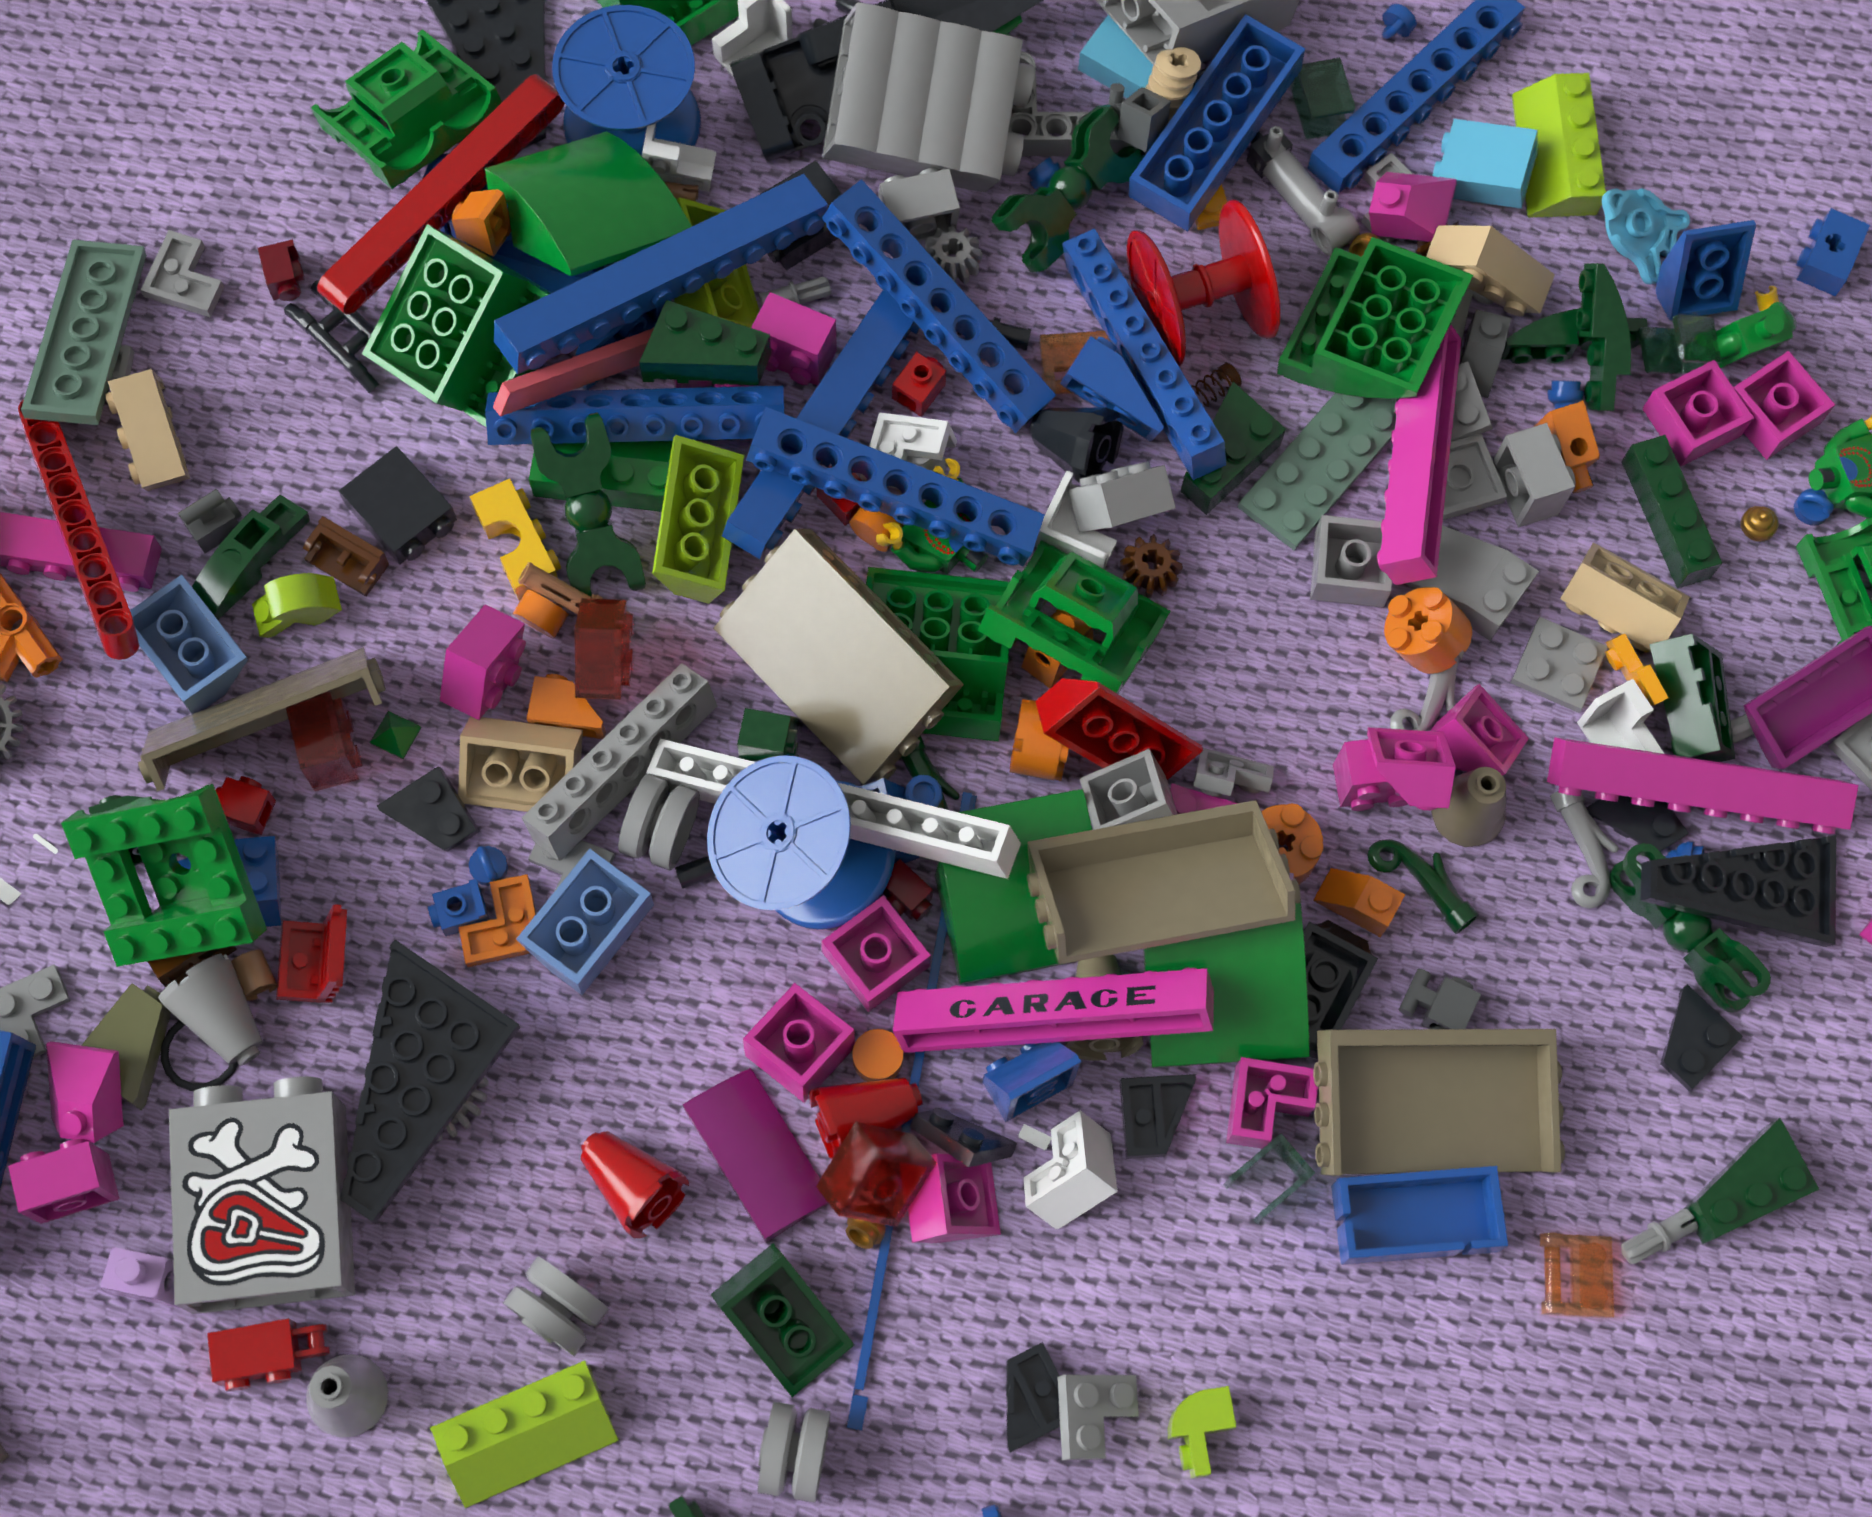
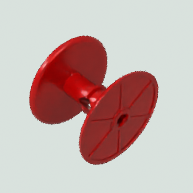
M1237 200L1226 202L1220 213L1219 242L1222 260L1206 266L1194 264L1191 271L1171 276L1161 252L1146 233L1135 230L1128 236L1127 264L1132 290L1179 367L1183 364L1186 355L1183 310L1201 304L1209 308L1213 305L1214 300L1233 294L1242 316L1258 336L1272 339L1279 331L1281 319L1280 298L1272 261L1255 220L1247 208Z

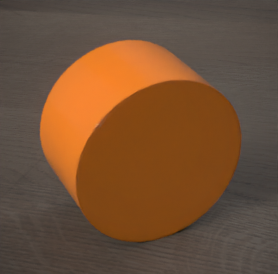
M861 507L849 521L850 527L859 538L882 552H886L891 547V545L881 546L876 542L878 534H885L890 539V532L884 528L883 524L895 522L901 528L903 527V524L897 522L890 515L879 511L870 512Z
M528 589L512 613L528 626L552 639H555L569 616L565 610L552 601Z
M872 1029L863 1033L856 1040L853 1047L854 1069L867 1082L894 1079L899 1074L903 1065V1050L895 1035L883 1029Z

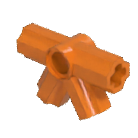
M0 573V680L9 681L20 659L35 678L49 675L58 668L59 663L63 659L40 628L38 620L29 613ZM23 619L21 626L18 629L12 630L13 624Z

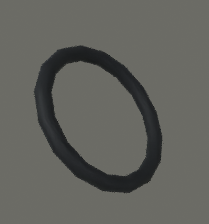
M178 1020L168 1030L161 1046L160 1060L165 1074L175 1085L189 1091L222 1085L235 1073L238 1062L230 1064L228 1069L218 1078L207 1083H191L181 1079L173 1071L169 1061V1046L175 1034L185 1026L184 1023Z

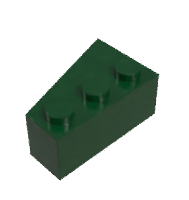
M666 300L639 362L642 381L654 382V379L677 380V383H689V380L712 381V384L759 385L771 356L770 334Z
M1235 382L1230 386L1213 419L1214 425L1225 441L1226 465L1195 480L1186 471L1180 490L1205 515L1215 508L1280 447L1286 431L1283 425Z
M745 708L737 742L739 758L757 762L774 756L787 755L799 757L796 740L800 718Z
M1778 1118L1766 1125L1699 1192L1685 1209L1694 1216L1690 1221L1691 1223L1697 1222L1698 1230L1696 1233L1702 1244H1705L1819 1190V1187L1781 1118Z

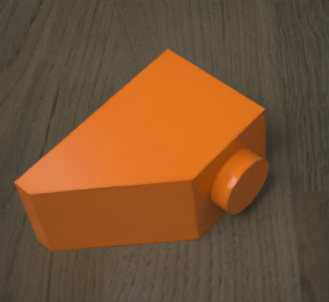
M498 189L471 192L464 203L460 202L453 211L452 223L458 239L492 257L495 256L511 233L509 212L504 192Z
M559 674L534 677L526 718L528 723L583 730L582 737L603 739L605 737L606 731L603 721L572 681Z
M1330 868L1313 901L1381 938L1406 894L1370 875Z

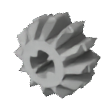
M952 224L949 227V232L945 233L938 227L937 231H935V237L928 236L926 239L925 250L955 283L956 278H959L966 285L969 281V275L976 276L979 272L982 251L978 249L979 241L977 237L969 238L967 228L958 233ZM948 254H956V257H949Z

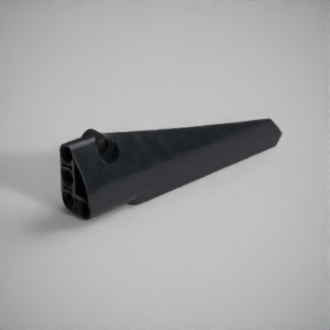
M884 0L874 5L898 12L921 15L938 21L965 25L981 31L993 32L1043 0ZM848 15L799 33L798 37L730 63L735 82L767 162L803 148L817 145L826 137L843 25ZM813 119L820 124L821 130L816 137L808 138L802 134L800 127L805 120Z

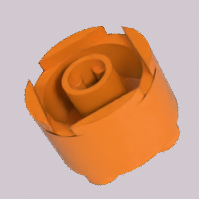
M1417 588L1405 595L1395 596L1388 605L1389 613L1384 626L1386 641L1395 652L1418 671L1426 674L1443 672L1457 663L1454 659L1462 650L1464 652L1467 651L1472 639L1471 622L1463 611L1439 588Z
M1022 699L1009 773L1062 781L1069 748L1044 734L1036 700Z
M1290 803L1287 805L1270 806L1261 811L1269 830L1274 829L1276 831L1278 843L1281 846H1288V851L1281 847L1278 852L1279 854L1286 855L1290 873L1294 874V879L1297 880L1299 885L1309 877L1322 854L1323 836L1316 820L1297 804Z

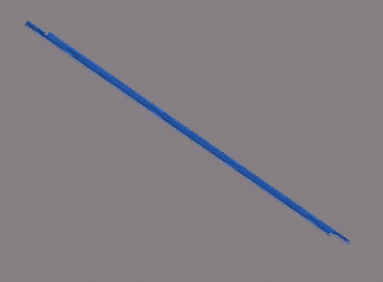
M963 792L959 812L975 809L977 796L972 795V793ZM942 909L927 990L936 989L947 933ZM925 1051L915 1052L910 1084L915 1082L918 1088ZM913 1118L901 1127L884 1221L886 1226L885 1236L880 1242L847 1428L862 1431L868 1397L855 1395L854 1391L855 1389L864 1390L904 1173L902 1163H905L911 1132L910 1125Z

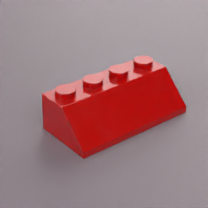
M1062 678L1035 701L1044 734L1102 768L1150 748L1168 780L1204 751L1201 744L1097 681Z

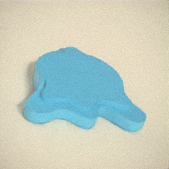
M1643 188L1625 191L1612 189L1605 192L1602 197V207L1605 213L1606 231L1610 242L1621 255L1636 265L1645 284L1657 283L1661 266L1659 256L1661 254L1667 257L1677 242V233L1686 229L1690 224L1689 214L1684 210L1668 208L1655 194Z

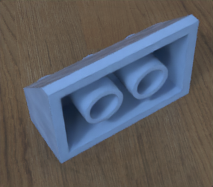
M180 575L130 610L140 648L191 714L206 709L223 697L248 661L245 654L183 575Z
M589 849L516 940L551 973L583 995L654 906L653 899L649 891Z

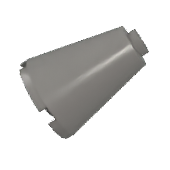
M217 954L186 971L188 976L179 985L174 980L160 993L158 998L162 1004L228 1064L238 1062L240 1066H243L260 1054L258 1047L263 1043L233 964L226 954L224 956Z
M354 1354L336 1356L322 1364L312 1376L306 1394L308 1412L314 1423L330 1435L336 1437L361 1435L374 1427L384 1414L388 1400V1385L381 1369L368 1358Z

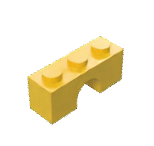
M509 478L469 496L474 511L489 540L501 534H513L521 539L514 551L500 557L504 572L519 601L527 589L534 591L518 583V579L528 562L558 578L556 571L562 569L554 550L546 551L541 541L546 539V535L538 518L531 520L526 511L531 508V505L523 488L516 490Z

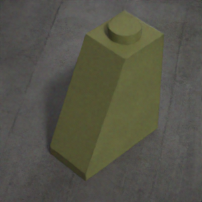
M131 983L81 1046L119 1051L121 1096L142 1111L147 1104L171 1012L162 1005L158 998L160 993L147 985L144 990H141Z

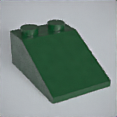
M774 1243L711 1294L719 1308L791 1397L795 1396L855 1345Z

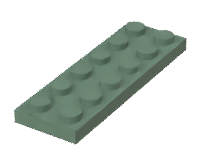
M72 239L21 407L24 418L99 425L106 400L105 393H108L109 390L108 381H111L146 260L147 255L144 246Z
M1335 393L1240 500L1237 508L1295 551L1319 523L1321 516L1329 512L1392 439L1391 434L1395 430L1396 424L1395 402L1399 398H1367Z

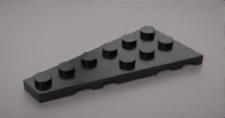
M1836 835L1644 862L1641 864L1640 901L1822 947L1835 945Z

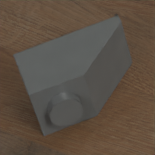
M1476 309L1467 329L1460 364L1469 362L1481 397L1488 398L1504 351L1511 318Z

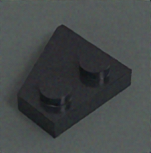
M436 767L377 805L379 811L447 852L480 832L441 767Z
M1619 795L1618 802L1599 799L1586 807L1592 818L1595 817L1614 828L1613 831L1625 838L1633 839L1638 844H1652L1660 852L1689 834L1673 810L1667 809V802L1655 801L1654 807L1632 804V797Z
M1687 984L1680 990L1676 1013L1669 1030V1039L1667 1046L1664 1048L1660 1064L1690 1092L1743 1036Z
M1196 1074L1120 1079L1126 1159L1166 1156L1196 1082Z
M934 1108L933 1110L916 1113L910 1125V1128L967 1167L1010 1158L1017 1146L1015 1141L959 1118L942 1108Z
M1043 1342L1006 1361L1007 1449L1009 1453L1060 1427L1058 1376L1060 1375Z

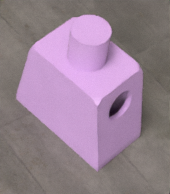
M112 1247L102 1278L101 1289L110 1294L180 1308L175 1305L173 1260ZM170 1272V1282L167 1289L164 1290V1281Z

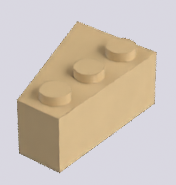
M1438 225L1426 255L1427 258L1472 274L1473 278L1468 289L1504 307L1506 312L1515 316H1524L1525 313L1540 314L1555 276L1553 272L1492 226Z
M152 369L108 381L111 392L105 393L111 413H118L122 427L117 428V434L123 449H130L133 462L129 463L128 467L134 484H141L144 490L150 491L190 479L180 440L176 435L171 420L173 418L170 407H167L162 389L165 388L163 380Z

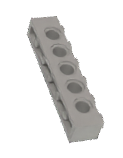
M681 663L522 817L533 842L558 861H561L640 783L645 774H647V769L660 738L681 743L717 708L709 682Z

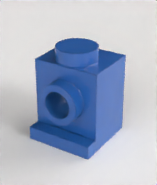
M472 879L467 884L432 894L435 904L428 906L430 919L434 928L441 926L445 936L459 933L458 927L489 920L483 894L477 879ZM462 902L460 910L456 912L449 910L451 904Z

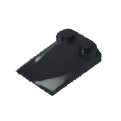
M1330 920L1319 924L1309 922L1303 932L1308 998L1309 1057L1318 1059L1317 1031L1342 1029L1378 960L1377 957L1371 954L1367 940Z

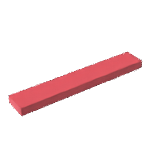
M654 328L502 382L493 408L501 417L639 366L640 359Z

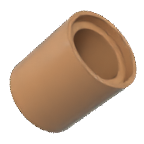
M262 950L248 951L231 961L247 1001L258 999L257 994L266 990L272 992L277 988V982Z

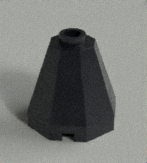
M1106 407L1047 408L1034 416L1030 424V433L1032 434L1031 437L1034 445L1065 472L1068 470L1074 473L1073 479L1080 482L1079 479L1107 473L1102 468L1107 461L1114 464L1117 459L1124 427L1122 422L1116 421V419L1120 418L1119 412Z

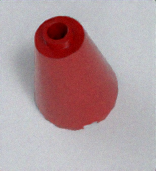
M906 1078L825 1086L809 1090L811 1108L819 1106L820 1110L817 1113V1119H814L825 1150L829 1158H833L835 1166L844 1163L914 1118V1115L918 1113V1106L923 1105L917 1084L915 1082L909 1084Z
M609 1131L595 1132L582 1144V1163L624 1230L633 1239L647 1236L642 1230L651 1224L657 1230L683 1202L686 1194L681 1191L683 1184L689 1186V1180L679 1170Z

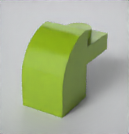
M314 573L293 574L270 581L264 585L266 594L252 603L259 637L264 638L274 637L294 623L314 626L322 624L342 610L334 577Z
M1229 1386L1205 1389L1191 1394L1175 1408L1170 1417L1168 1440L1184 1438L1185 1445L1179 1446L1180 1461L1183 1471L1190 1470L1191 1479L1207 1477L1212 1474L1205 1434L1230 1431L1236 1428Z

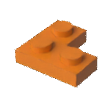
M528 874L489 882L497 919L458 927L467 968L530 954L516 940L536 915Z

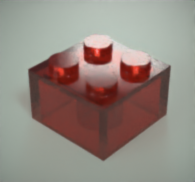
M581 598L575 625V698L621 700L623 686H630L634 655L633 648H631L634 615L627 613V600Z
M329 690L286 707L299 766L313 790L319 791L359 780L357 768L362 767L363 762L357 744L354 745L351 733L354 732V726L349 710L345 709L342 698L336 699L332 691Z
M855 1122L816 1187L838 1216L897 1227L937 1162L914 1134Z

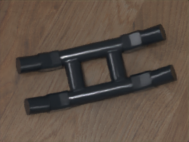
M317 280L311 285V291L333 310L320 322H317L311 314L294 303L286 305L284 313L341 363L344 369L370 394L380 384L354 355L367 344L374 327L357 311L346 315L317 291L319 282ZM346 320L358 333L342 346L329 333L342 321Z

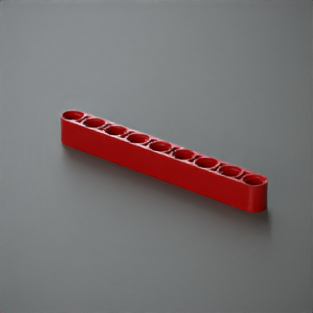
M538 74L528 77L324 273L318 282L317 291L346 315H350L358 310L410 259L427 224L440 230L452 219L453 211L460 202L464 203L471 192L480 191L487 185L485 168L512 160L558 116L565 103L562 101L556 88Z
M21 401L18 406V412L25 436L104 651L113 659H127L133 656L139 648V640L133 617L58 421L24 418L21 411L23 401Z

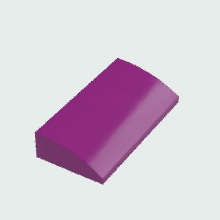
M1872 626L1863 628L1743 705L1753 733L1772 768H1787L1872 713Z
M751 1068L726 1079L682 1104L684 1111L765 1243L833 1201V1198Z

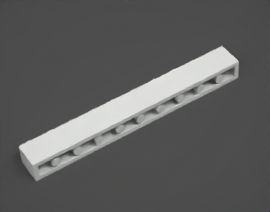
M660 738L646 773L666 779L669 792H672L677 786L683 785L699 791L700 800L715 804L726 785L739 772L755 762ZM838 783L849 807L851 820L850 839L1008 879L1021 844L1010 825Z

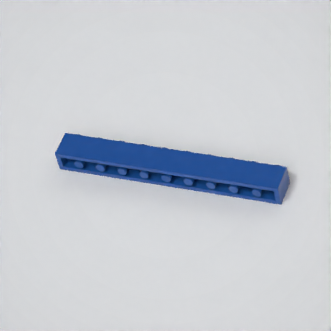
M802 174L494 320V343L517 374L528 369H537L547 360L561 353L568 354L575 350L578 345L592 338H601L611 329L623 323H632L642 314L654 308H663L666 300L672 301L685 293H694L704 284L716 278H725L733 270L747 263H756L763 255L776 249H785L794 240L805 235L817 233L824 226L825 222L822 220V217L827 211L828 204L805 174Z
M907 278L911 284L917 286L914 280ZM882 290L796 419L849 438L857 424L853 418L858 411L864 414L875 397L871 391L876 384L880 387L884 385L893 368L889 367V364L893 358L899 361L910 344L906 340L910 332L917 335L921 329L912 318L907 317L902 312L897 301L887 291ZM790 446L782 447L788 454H797L796 450ZM817 460L821 466L824 465L829 468L831 465L826 460ZM761 470L728 518L722 537L760 560L766 549L773 550L780 542L784 534L780 528L784 522L792 523L803 505L798 502L802 495L806 493L810 496L815 487L809 484L800 485L794 483L788 476L775 471L767 472Z

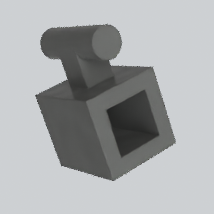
M1114 83L1110 86L1108 104L1114 108L1119 116V122L1115 126H1119L1117 138L1131 144L1134 148L1147 152L1168 124L1171 101L1144 87H1141L1125 99L1123 98L1124 86Z
M217 489L178 512L185 527L204 554L220 545L237 526V519L242 516L232 499L229 497L224 500Z
M1417 969L1399 1007V1011L1404 1015L1412 1017L1417 1006L1420 1005L1427 1009L1421 1022L1422 1026L1428 1029H1466L1481 993L1473 990L1472 984L1457 977L1452 979L1445 977L1435 992L1427 988L1432 975L1426 970Z

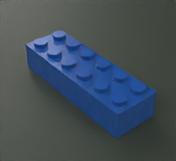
M1245 14L1130 176L1129 197L1188 232L1301 71L1305 48Z

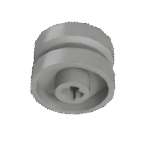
M645 774L633 794L622 824L618 844L619 853L639 859L649 850L650 860L653 865L669 871L672 870L678 863L693 828L699 807V791L679 785L669 794L666 779L652 774Z
M537 1256L525 1274L528 1281L542 1291L541 1295L538 1297L523 1286H515L503 1304L523 1319L521 1322L550 1344L556 1343L575 1357L587 1338L585 1333L570 1321L572 1316L574 1315L589 1326H597L609 1308L566 1274Z
M773 1402L768 1427L764 1429L758 1466L761 1467L758 1493L779 1497L784 1491L788 1472H794L791 1491L794 1499L812 1503L816 1502L831 1411L810 1408L805 1413L801 1433L795 1432L797 1422L795 1406Z

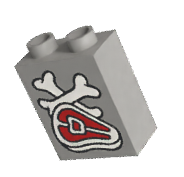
M317 1077L281 1079L274 1082V1098L243 1101V1089L238 1086L204 1087L193 1092L194 1107L169 1109L175 1305L192 1314L355 1296L351 1207L340 1200L343 1181L348 1170L346 1106L332 1091L323 1092L322 1079Z

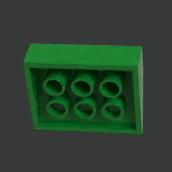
M673 441L609 442L612 453L608 464L601 472L600 480L601 490L608 495L612 506L662 512ZM555 443L553 446L563 454H573L581 450L585 443ZM533 453L529 475L533 497L567 501L562 486L558 482L548 479L539 471L535 453Z

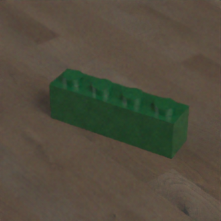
M1666 435L1632 444L1621 462L1676 588L1679 589L1711 579L1722 565V561Z

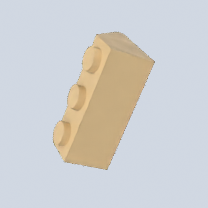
M1593 542L1560 599L1566 602V606L1574 613L1591 616L1598 620V624L1604 630L1610 633H1625L1636 648L1644 652H1650L1649 644L1669 639L1683 616L1690 596Z
M470 716L460 735L459 797L464 804L528 812L581 761L583 730L481 717L480 720H477Z

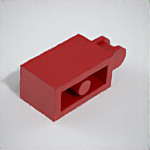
M287 1318L207 1333L212 1383L219 1386L225 1385V1391H238L250 1388V1380L266 1378L267 1384L291 1380V1373L302 1371L301 1360L330 1354V1348L325 1347L324 1341L327 1325L318 1324L297 1328L296 1322ZM307 1336L308 1349L299 1351L298 1338Z

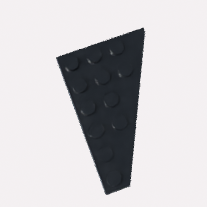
M425 0L459 59L495 86L502 102L531 75L538 74L546 80L545 0ZM546 127L525 148L546 139Z
M394 940L390 945L391 952L386 977H384L382 984L383 993L381 1002L378 1004L372 1034L374 1038L369 1063L366 1065L364 1075L365 1084L360 1095L355 1120L356 1129L352 1149L349 1151L347 1161L348 1170L343 1181L340 1200L374 1224L377 1223L521 1028L517 1022L397 940Z

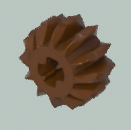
M1155 534L1150 536L1149 543H1146L1139 536L1135 539V547L1126 546L1123 553L1126 558L1121 559L1119 565L1120 570L1125 571L1122 579L1128 583H1133L1137 587L1138 592L1141 590V587L1145 588V595L1148 599L1152 597L1155 588L1163 597L1167 594V586L1176 587L1179 580L1177 575L1181 574L1183 569L1182 563L1177 561L1180 557L1179 549L1168 550L1170 547L1169 539L1161 544L1156 543L1157 538ZM1147 562L1154 563L1155 569H1149V565Z

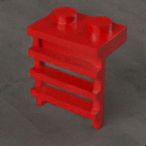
M333 904L323 923L283 920L280 936L276 1000L317 1003L333 1002L336 993H339V988L343 987L347 909H341L342 905Z

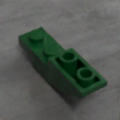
M1584 263V271H1581L1578 281L1582 300L1581 307L1577 310L1576 326L1579 329V336L1593 337L1592 344L1587 351L1590 380L1585 385L1584 397L1586 402H1588V409L1614 411L1617 375H1631V344L1627 317L1621 296L1605 264Z
M1579 308L1571 309L1539 319L1512 334L1506 339L1501 360H1511L1514 364H1525L1532 359H1546L1550 364H1559L1567 359H1571L1577 346H1580L1582 350L1588 351L1593 337L1579 336V329L1576 326V314ZM1627 318L1631 349L1640 346L1647 334V318Z
M278 495L261 513L252 509L229 533L210 557L192 585V588L217 620L262 578L261 568L310 521L308 511L284 496Z

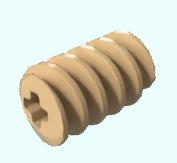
M1186 47L1161 51L1156 57L1148 84L1145 87L1171 101L1168 123L1193 89V84L1201 67V61L1197 53Z

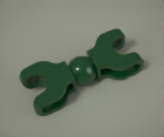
M1110 104L1094 108L1075 126L1071 139V154L1063 162L1066 166L1053 173L1049 180V187H1040L1034 194L1010 195L992 216V222L999 231H1016L1025 223L1028 224L1031 232V241L1022 254V261L1032 273L1046 270L1064 253L1063 242L1069 240V226L1077 215L1074 210H1078L1088 203L1092 196V190H1101L1109 182H1129L1130 176L1146 155L1143 150L1132 146L1123 147L1116 154L1113 152L1110 145V136L1119 122V116Z
M591 413L585 418L587 441L581 450L573 454H563L555 449L545 428H532L530 436L539 471L548 479L558 482L562 486L567 498L565 516L569 524L576 529V547L570 553L566 563L570 585L591 596L590 578L595 570L602 566H615L622 570L631 590L639 591L645 589L646 581L637 548L630 541L619 537L614 532L610 521L612 503L608 495L601 490L600 475L608 464L612 451L603 420L599 413Z
M1649 843L1637 844L1627 852L1623 861L1615 864L1610 870V884L1613 891L1632 912L1647 919L1656 929L1663 924V935L1668 944L1678 951L1688 953L1683 959L1694 972L1698 985L1722 1010L1731 1013L1738 1012L1745 1008L1751 999L1757 998L1767 991L1771 983L1768 969L1749 948L1728 937L1720 927L1713 932L1710 918L1640 901L1641 863L1636 860V857L1641 855L1649 860L1666 858L1655 846ZM1621 872L1626 873L1633 883V887L1622 883L1620 879ZM1743 971L1752 972L1756 976V987L1750 985L1743 975ZM1724 986L1728 987L1739 999L1737 1001L1729 1000L1724 994Z

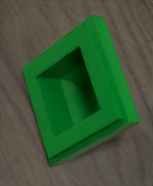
M388 711L369 743L404 759L422 727Z

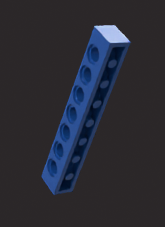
M1517 0L1473 1L1311 153L1307 169L1331 190L1337 192V194L1341 193L1346 187L1350 190L1353 189L1364 176L1363 171L1369 165L1373 167L1384 159L1387 154L1386 149L1390 145H1400L1408 136L1409 128L1415 122L1419 125L1422 124L1431 114L1432 106L1437 101L1444 103L1452 95L1456 88L1454 85L1458 81H1468L1477 70V64L1482 59L1489 61L1500 48L1499 43L1504 38L1511 40L1519 32L1523 25L1520 20L1525 7ZM1369 132H1375V133H1377L1378 135H1373V134H1370ZM1345 153H1351L1356 157L1348 156Z
M862 179L830 204L822 217L828 230L834 236L839 237L850 249L853 258L869 270L875 277L879 287L887 291L897 301L902 312L907 317L912 318L924 331L927 340L943 352L953 369L962 373L973 386L975 393L990 404L997 412V416L1003 424L1009 426L1017 433L1056 397L1052 389ZM858 224L865 226L868 231L863 230ZM883 251L888 252L893 258L887 257ZM907 278L914 280L917 286L911 284ZM932 305L937 306L942 313L937 312ZM956 332L961 333L966 340L960 338ZM981 359L986 360L990 367L984 365ZM1005 385L1009 386L1013 390L1014 394L1010 393L1005 388Z
M1095 228L1063 242L1065 265L1073 281L1109 341L1117 347L1116 352L1123 357L1164 426V433L1191 478L1195 480L1225 466L1224 439Z
M783 386L572 390L501 417L493 408L498 392H488L485 409L488 445L532 444L530 433L531 429L536 427H543L548 431L552 444L585 443L587 441L585 418L595 412H598L603 420L609 442L673 441L675 435L692 440L753 439L765 407L784 414Z
M768 407L764 409L746 461L752 462L760 470L767 472L775 471L786 475L794 483L812 485L822 489L833 498H846L858 503L861 508L867 511H879L892 516L901 524L916 525L924 528L937 538H950L963 543L971 551H984L997 556L1001 562L1008 565H1025L1033 552L1045 514ZM790 446L796 450L797 454H788L782 447ZM817 460H826L832 467H822ZM852 473L862 474L867 481H858L853 477ZM893 486L898 488L902 495L891 493L887 487ZM922 500L932 501L936 508L925 506ZM957 513L966 514L971 522L961 520ZM991 526L1000 527L1005 532V535L995 533Z

